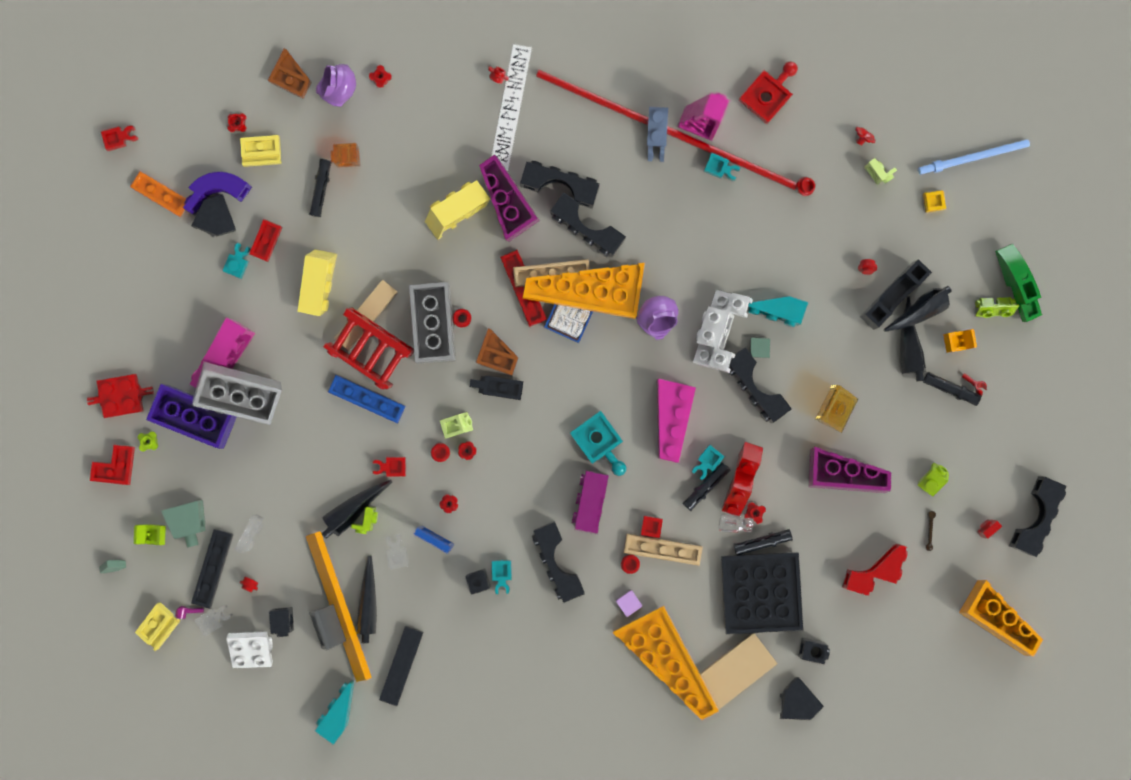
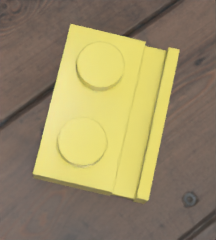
M278 135L240 138L243 167L282 164L280 137Z
M160 602L154 606L135 633L156 651L163 645L181 620L176 619L174 614Z

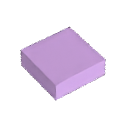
M632 590L616 600L626 617L642 607V604Z

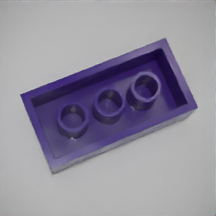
M160 384L146 420L217 449H224L237 416L193 406L192 394L170 385Z

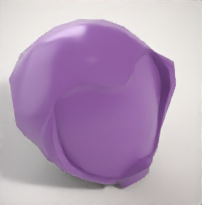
M347 64L326 65L323 78L316 86V93L329 104L341 107L352 97L356 89L354 72Z
M666 296L651 297L641 306L636 317L637 323L647 334L655 337L656 340L663 339L677 325L679 309L675 300Z

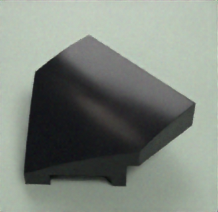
M223 194L203 201L191 227L198 228L210 234L213 238L214 236L218 237L236 231Z
M795 677L783 690V693L780 694L782 700L780 719L811 720L824 707L799 677Z

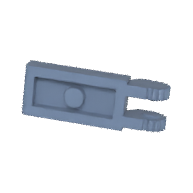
M649 107L648 161L653 159V146H660L659 159L660 162H664L668 126L667 107Z

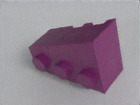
M591 471L581 474L579 485L583 486L582 492L577 493L575 503L579 507L577 512H573L571 522L575 523L574 528L576 530L598 534L609 475Z

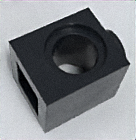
M485 568L465 576L471 595L488 590L491 587Z
M293 607L274 608L269 611L270 634H277V637L289 636L288 633L294 631Z
M802 638L798 657L801 660L825 665V660H828L830 655L828 645L825 642ZM819 647V653L816 656H811L812 648Z

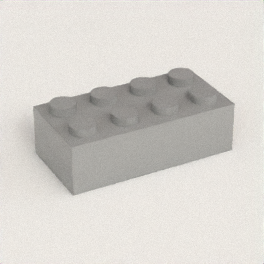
M449 283L409 285L415 363L456 361Z
M204 362L193 395V406L271 425L282 391L281 382Z

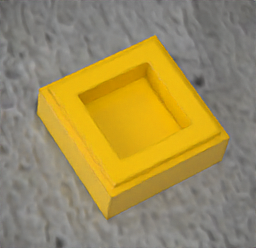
M943 190L923 194L926 213L946 209Z

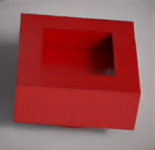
M643 515L640 535L660 538L663 519Z
M988 519L980 525L981 528L977 533L982 538L989 539L1003 526L998 520Z

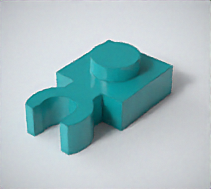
M711 153L704 172L720 179L724 174L729 180L735 181L736 177L731 175V171L739 172L740 167L737 165L728 166V159Z
M236 243L234 247L236 253L235 255L229 254L223 272L242 279L249 263L244 258L249 255L251 248L246 246L245 251L240 252L241 244Z
M708 445L697 459L701 464L695 466L692 469V473L694 474L698 469L702 470V475L699 479L703 480L707 475V469L713 472L725 456L711 445Z
M511 560L492 561V581H498L495 593L499 594V587L503 586L506 588V594H509L510 587L506 580H512Z

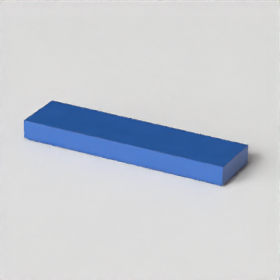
M335 375L328 390L330 394L397 424L406 407Z

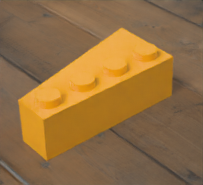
M977 580L959 613L1025 656H1034L1043 639L1026 621H1023L1017 614L1018 612L1006 603L1000 593L996 592L987 580Z

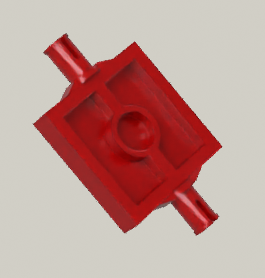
M137 374L97 380L98 396L88 397L87 401H95L87 402L89 406L100 404L104 418L144 411L142 404L143 396L154 394V391L146 392L153 390L152 386L141 388L138 383Z

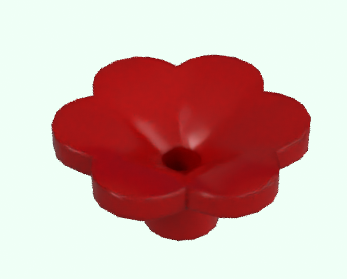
M855 128L859 136L856 142L862 146L865 141L868 143L876 142L874 135L865 128Z

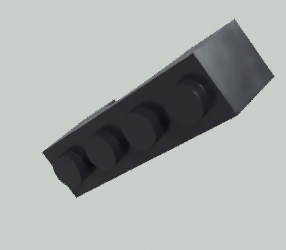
M537 161L526 162L520 187L539 193L548 184L560 183L571 190L574 200L579 205L593 209L600 186L596 179L590 177L583 179L574 172L563 173L557 167L550 166L547 168Z
M563 192L550 211L552 219L560 225L563 223L568 226L567 230L572 234L582 236L583 241L589 246L595 245L599 248L598 252L603 256H610L612 258L625 241L626 236L611 225L603 230L587 228L579 219V203Z
M919 259L912 262L866 309L860 318L873 330L879 328L892 315L896 307L912 291L919 287L932 272Z
M745 347L736 353L734 358H731L729 374L731 376L735 375L738 379L737 385L742 391H747L750 395L748 397L749 401L754 407L758 406L762 411L760 412L761 417L766 422L774 423L792 408L781 394L768 395L761 392L755 386L753 370L757 362Z
M1038 476L1031 492L1038 502V517L1031 526L1015 530L1009 547L1037 557L1042 552L1044 547L1043 541L1051 531V522L1058 514L1060 501L1065 498L1066 485L1048 477Z
M554 521L535 529L532 539L535 546L539 545L542 552L539 555L543 564L547 563L549 570L546 572L550 581H554L557 586L554 591L558 600L562 599L563 603L584 595L585 591L578 575L562 571L555 562V549L562 541L556 522Z

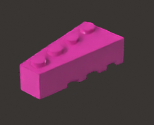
M226 317L206 355L203 357L198 370L192 374L190 385L196 388L204 362L233 369L255 335V332L239 322Z

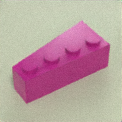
M709 93L685 106L677 128L712 141L730 100L724 94Z
M657 379L659 459L679 463L696 387Z

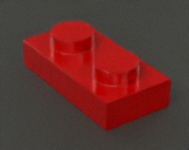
M263 219L249 255L269 262L283 227Z

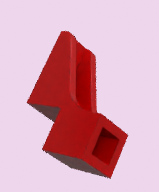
M748 442L744 443L739 453L735 473L721 511L740 517L752 493L754 476L761 464L763 447Z
M894 544L867 570L853 571L847 569L842 588L869 596V593L874 590V578L897 584V581L902 577V563L906 561L908 556L907 547Z

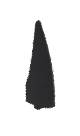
M946 286L943 289H931L919 297L904 314L884 328V332L913 326L947 310L950 305L948 294L952 292L951 288Z
M910 296L907 297L904 313L912 306ZM915 325L901 329L902 374L915 373L916 382L924 381L923 372H926L924 352Z
M388 480L368 488L324 515L322 518L328 527L321 533L324 538L327 539L333 533L336 536H340L351 527V524H354L365 508L393 481Z
M372 556L367 558L357 616L356 634H362L361 643L365 644L369 643L370 634H376L377 622Z

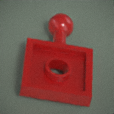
M786 62L782 68L783 72L777 79H774L763 70L739 98L743 105L766 124L773 119L793 95L782 84L788 77H792L797 73L798 67L795 62ZM768 93L771 100L764 102L761 99V94Z

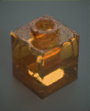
M356 143L333 144V151L330 152L331 161L338 168L360 166L359 147Z

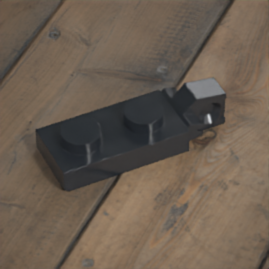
M481 376L480 380L470 379L469 387L479 388L478 393L483 395L521 400L524 381Z

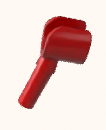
M965 373L962 375V378L975 387V393L983 395V391L979 388L987 390V384L984 381L977 382Z

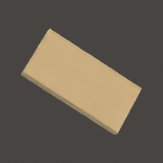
M751 633L702 671L700 675L718 709H721L778 663L755 633Z

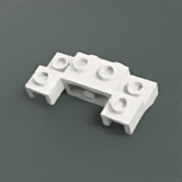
M716 290L711 307L708 306L707 311L703 314L702 327L697 332L696 339L699 345L693 363L730 373L729 364L731 358L735 357V354L725 351L724 347L734 315L747 318L748 314L746 311L748 305L753 301L750 297Z

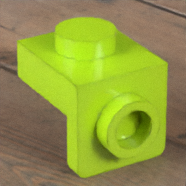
M934 462L931 465V469L918 481V486L933 497L948 482L949 473L944 466L937 465Z
M368 506L365 508L363 525L351 524V529H356L355 533L367 534V531L373 530V524H376L378 520L376 507Z
M153 524L135 525L133 543L137 545H165L166 526Z

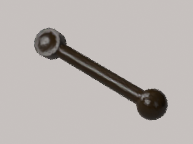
M929 511L927 514L929 517V532L926 550L932 551L933 518L936 517V513Z

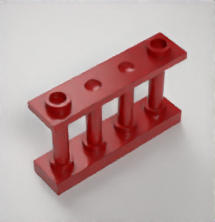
M353 307L347 308L343 314L347 317L348 321L334 344L329 342L324 344L323 347L327 349L329 355L335 358L339 357L375 381L374 384L378 388L383 390L391 388L393 384L388 381L389 377L401 358L412 356L414 348ZM359 325L363 328V334L349 355L340 348L352 328ZM374 335L379 339V344L367 364L364 365L356 358L369 337ZM390 346L395 349V355L381 376L372 369L384 349Z

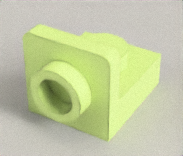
M876 158L864 166L877 185L882 181L884 184L894 178L893 173L897 171L896 168H893L886 173L883 164L877 161Z
M468 412L440 420L445 439L473 430L472 419Z

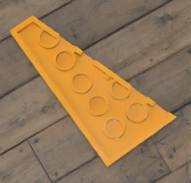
M645 263L526 278L523 298L636 319Z
M664 605L612 632L674 694L683 700L684 704L701 720L719 712L712 695Z

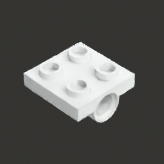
M268 632L228 633L227 642L233 668L272 667L273 659L271 653L273 644L272 638L268 637Z

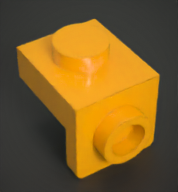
M974 329L943 334L946 353L977 348Z

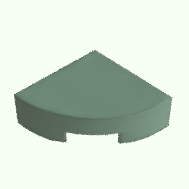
M107 560L99 567L100 574L126 568V561Z

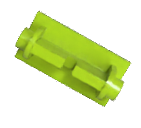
M1011 297L996 298L997 304H994L993 298H979V300L975 301V307L979 308L975 317H1010L1014 315L1019 304L1016 305L1015 299Z

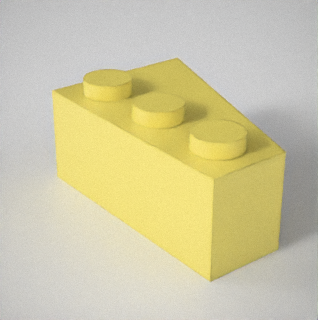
M477 180L473 183L467 182L461 187L460 191H453L445 197V200L434 202L430 206L425 223L436 239L439 240L444 231L450 227L453 230L457 227V223L465 218H470L484 208L490 198Z
M315 249L305 255L297 312L321 316L325 311L327 312L329 307V300L327 299L332 287L331 281L337 254Z

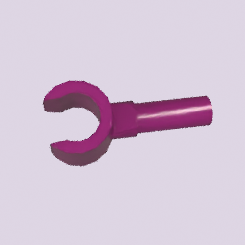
M180 606L176 610L175 617L186 619L187 613H204V608Z

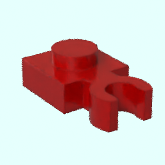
M118 126L101 131L105 149L109 152L127 146L125 142L127 140L137 141L138 137L136 135H129L136 128L134 126H127L122 131V128Z
M386 457V463H383L381 460L373 461V464L380 465V470L373 471V474L378 475L386 471V477L406 476V457Z

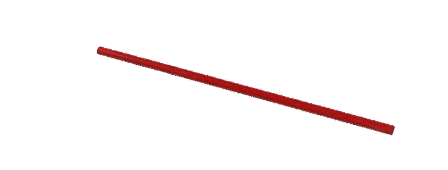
M538 70L536 77L648 126L649 118L544 71ZM667 126V134L709 153L726 158L729 162L795 191L797 189V183Z

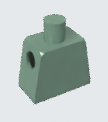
M203 500L162 510V514L174 539L184 537L187 548L199 545L196 533L206 530Z

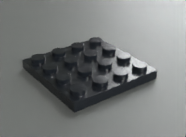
M799 552L721 556L726 634L804 630Z

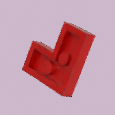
M113 445L111 463L92 462L90 481L130 485L135 447Z

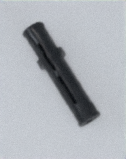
M320 159L318 172L315 175L316 182L309 213L310 216L321 218L327 183L330 182L329 172L332 164L330 160Z
M927 372L924 376V384L956 397L957 400L969 402L974 406H977L981 400L982 395L966 389V386L956 385L930 372Z
M721 462L698 488L695 487L693 489L694 492L682 504L689 511H692L702 499L705 500L707 498L706 495L731 471L730 468Z
M790 529L776 533L769 532L768 535L734 543V549L738 556L770 546L776 547L777 544L793 541Z

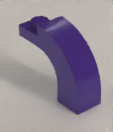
M208 173L196 179L188 187L194 193L187 197L183 208L195 216L205 199L220 192L228 193L242 202L252 186L231 173Z

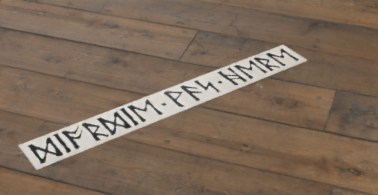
M513 44L507 74L509 80L506 81L492 151V156L496 155L507 171L532 49L531 47Z

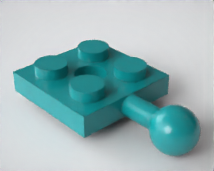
M599 411L570 432L592 464L605 455L612 464L611 470L614 475L622 476L627 470L626 464L618 461L611 451L621 444L623 440L602 411ZM593 432L601 433L602 440L599 443H594L591 440Z

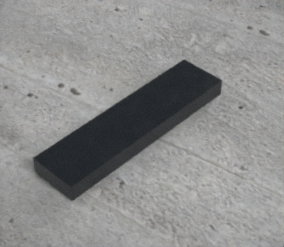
M218 529L213 530L191 604L208 609L212 607L234 534Z
M405 626L379 698L380 701L398 706L424 632Z

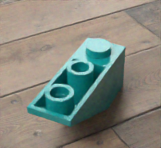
M791 296L749 303L747 312L753 315H759L760 313L766 315L768 320L777 321L778 319L784 321L786 326L795 327V325L799 326L802 323L808 302Z
M351 680L349 684L346 682L338 691L341 693L337 700L333 698L328 705L329 712L326 716L322 714L315 723L318 725L315 732L333 745L349 723L354 680Z

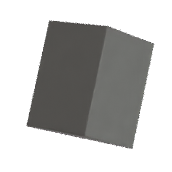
M334 604L309 612L322 649L329 650L346 641Z

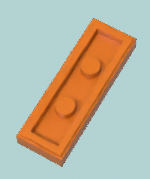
M140 171L130 187L181 217L185 211L183 207L186 198Z

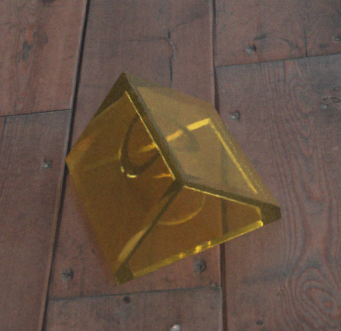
M838 384L831 386L815 420L842 433L858 398Z

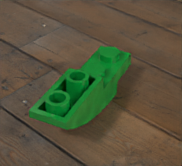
M1009 244L996 250V256L1006 287H1011L1016 304H1019L1018 311L1022 322H1029L1042 316L1038 299L1042 298L1030 268L1014 244Z

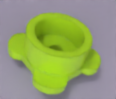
M151 431L149 434L140 433L138 435L140 451L145 452L148 449L156 450L158 448L157 434L154 431Z

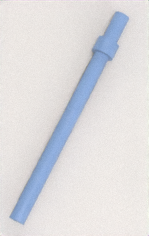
M1026 139L945 161H934L930 165L918 167V173L921 175L929 172H941L943 169L1029 147L1030 142Z

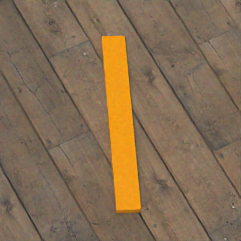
M320 531L305 536L329 605L334 604L346 638L343 645L356 682L368 680L371 678V674L323 536Z

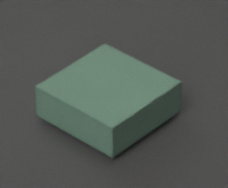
M750 338V354L753 358H770V339Z

